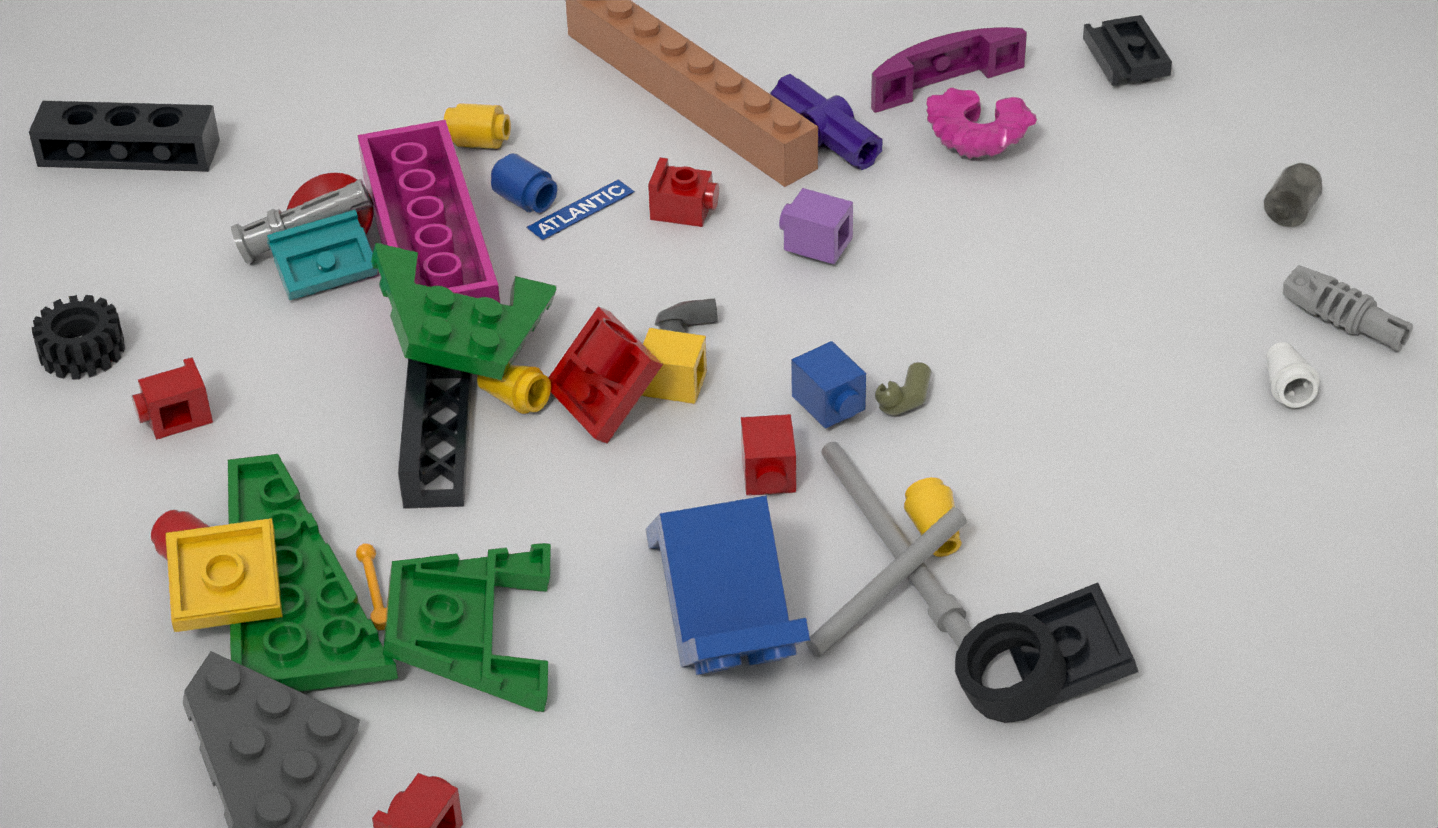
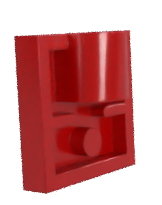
M598 306L548 378L551 383V393L594 439L608 443L663 364L610 311Z

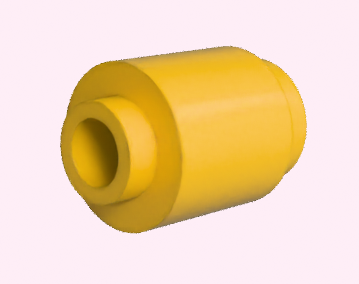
M459 103L456 107H448L445 111L443 120H446L452 142L457 147L499 149L503 140H508L510 136V117L508 114H504L503 108L500 105Z

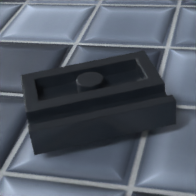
M1142 15L1102 21L1101 27L1093 28L1090 23L1084 24L1083 40L1112 86L1118 85V80L1128 78L1131 83L1137 81L1146 82L1155 78L1171 76L1172 61Z

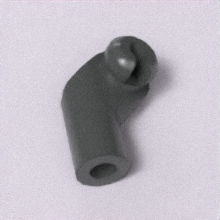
M713 298L679 302L659 312L656 316L655 325L662 330L684 333L683 325L718 322L716 300Z

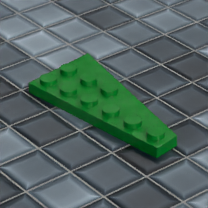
M279 454L228 459V524L272 518L275 531L283 616L230 624L231 660L297 691L398 679L396 663L393 658L383 655V645L379 640L377 629L371 619L366 617L359 604L358 595L331 547L323 540L316 520L312 513H308L304 506L299 490Z

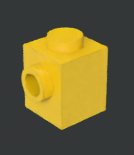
M649 328L643 345L663 366L641 396L695 404L707 373L706 336Z

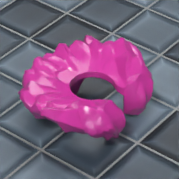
M949 88L943 95L929 96L926 102L928 107L926 110L928 113L927 122L932 125V130H934L936 137L940 138L941 144L948 149L955 147L959 156L966 155L969 159L987 155L993 157L996 154L1002 153L1010 144H1018L1020 139L1024 137L1028 127L1035 125L1037 121L1036 114L1032 113L1023 99L1018 97L998 100L995 106L996 120L986 124L974 123L978 121L981 113L980 98L975 91Z

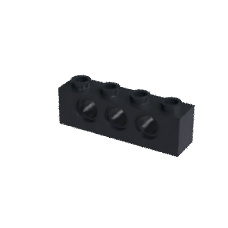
M42 101L29 130L37 167L209 172L220 141L213 105Z

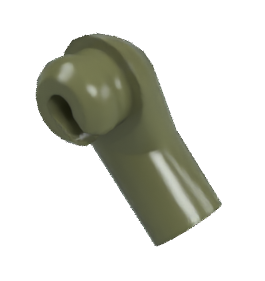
M920 362L911 364L908 367L905 383L902 387L894 381L888 382V388L883 383L879 385L875 391V399L879 403V409L885 414L896 416L923 405L926 401L932 373L930 367Z

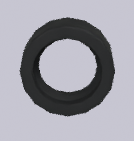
M1011 612L996 614L978 623L963 638L956 652L955 674L961 688L976 710L988 719L1008 723L1025 721L1043 712L1058 697L1066 681V661L1052 633L1044 623L1035 616ZM1022 646L1039 650L1040 658L1034 670L1023 681L1005 688L993 689L983 686L981 681L982 675L987 665L998 654L1010 648Z

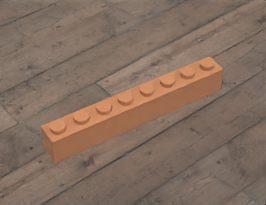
M565 0L568 36L776 182L786 187L818 169L817 125L631 0Z

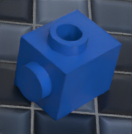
M833 341L791 359L792 397L825 429L866 410V372Z

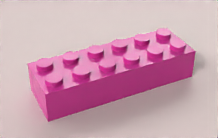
M446 120L357 135L363 178L366 189L373 201L374 218L381 244L418 252L414 281L416 284L428 287L442 286L448 288L453 293L475 298L488 297L500 303L498 282Z

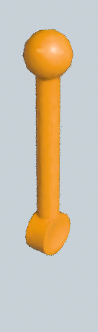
M363 543L356 549V557L359 562L363 563L374 610L370 614V619L377 630H385L387 608H384L373 563L376 550L373 545Z

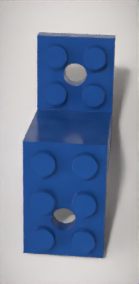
M767 495L660 513L645 529L649 549L660 547L681 667L694 665L696 675L728 670V668L742 665L741 657L748 656L749 666L780 661L781 659L797 655L796 645L810 641L806 618L789 621Z

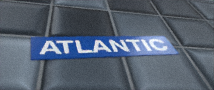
M618 179L526 228L541 240H544L635 191Z

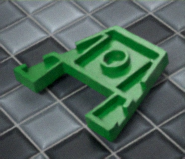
M375 243L371 263L373 269H378L380 272L379 286L382 295L389 298L392 307L390 317L404 357L407 359L502 380L522 350L525 340L531 331L534 332L545 310H548L552 305L557 290L555 285L515 276L510 292V305L508 306L488 297L475 298L453 293L448 288L442 286L428 287L416 284L414 281L418 252Z
M531 544L529 552L509 554L507 547L488 549L487 557L459 560L458 554L455 553L392 561L389 575L383 655L528 709L544 712L548 697V661L492 654L494 586L547 592L550 580L551 544Z

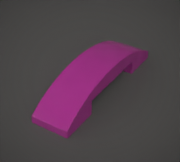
M1012 27L965 30L935 37L908 47L887 59L872 73L871 109L874 113L913 102V90L980 70L988 79L1024 68L1027 32L1023 28Z

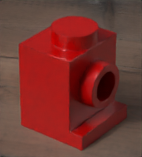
M659 157L648 184L650 220L703 227L709 210L716 209L719 198V184L713 183L712 171L699 170L687 166H669L668 158Z
M193 357L184 359V366L138 379L141 393L131 395L134 409L140 424L149 421L156 440L213 423L206 387Z
M417 773L406 790L400 791L394 796L388 813L380 810L372 817L373 827L461 828L463 820L458 788L440 777H429Z

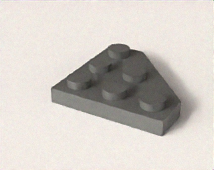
M210 651L184 690L182 702L188 720L193 721L200 740L199 750L212 785L217 786L225 808L224 817L228 828H301L355 737L360 723V719Z

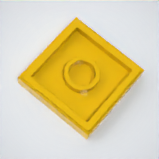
M272 518L166 533L171 623L174 632L283 617L275 531Z

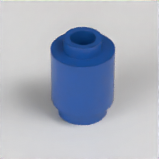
M512 153L498 160L491 171L492 190L527 212H544L552 205L556 198L558 187L557 183L553 181L551 174L518 154Z

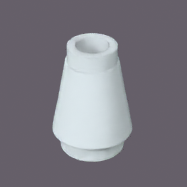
M1280 342L1271 346L1266 354V359L1268 361L1273 397L1278 402L1293 408L1309 404L1318 392L1320 384L1318 372L1291 344Z

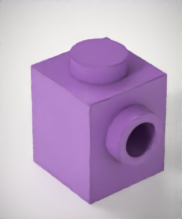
M802 188L791 204L787 203L784 206L780 215L779 228L784 231V250L835 264L853 238V202Z

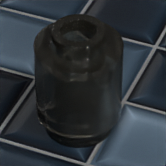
M1297 163L1285 168L1265 196L1264 209L1267 215L1274 222L1285 227H1295L1302 224L1322 194L1323 188L1320 173L1313 166L1305 163Z

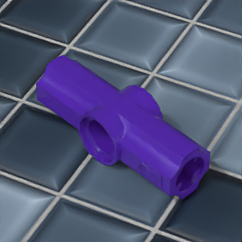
M792 74L781 77L775 88L770 92L779 101L818 126V147L825 144L843 159L861 170L874 165L875 159L882 152L883 139L855 120L852 108L843 97L834 95L826 99Z

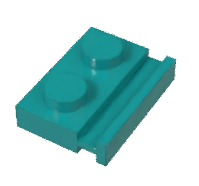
M356 210L267 235V244L273 254L274 263L289 301L368 278L378 273V269H373L371 263L373 252L363 227L360 226Z

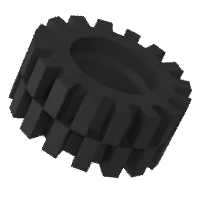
M77 295L68 296L69 303L63 304L61 299L54 301L53 310L45 306L40 311L42 317L36 316L33 320L32 335L41 366L44 365L45 371L49 374L55 371L56 377L64 379L67 373H70L72 380L81 378V373L88 372L90 378L97 376V368L100 367L106 372L112 368L110 361L117 363L121 359L120 352L125 350L123 332L115 306L113 304L108 305L106 299L100 297L95 302L93 295H85L83 301H78Z

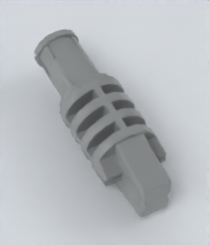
M1298 265L1283 283V295L1316 317L1321 316V319L1328 323L1333 322V325L1340 329L1345 328V331L1352 335L1364 333L1383 342V344L1392 349L1400 351L1402 344L1405 345L1412 333V323L1385 312L1377 307V302L1374 301L1372 296L1368 294L1362 295L1360 290L1356 288L1350 289L1348 284L1344 282L1338 283V280L1332 276Z

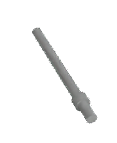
M837 442L827 443L822 448V456L896 559L911 545L841 446ZM923 562L908 577L929 605L928 615L940 631L948 632L959 648L963 638L972 630L965 621L966 611L954 595L945 593Z

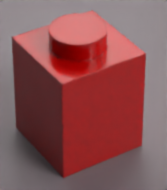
M791 414L741 417V448L746 495L796 492V450Z

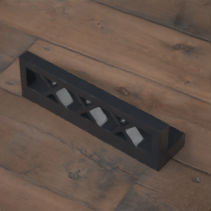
M408 359L398 465L403 509L464 507L472 373ZM460 378L458 383L446 391L433 384L434 379ZM445 407L457 414L444 424L432 418V416ZM442 441L455 448L442 458H438L429 451ZM440 475L453 483V489L425 490V486Z

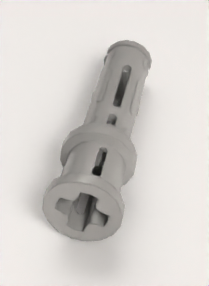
M359 179L343 188L324 194L292 209L290 208L283 212L280 209H271L267 211V217L245 226L239 224L231 226V232L242 258L249 264L255 261V256L271 250L267 244L268 234L352 210L359 212L372 207V202L363 181Z

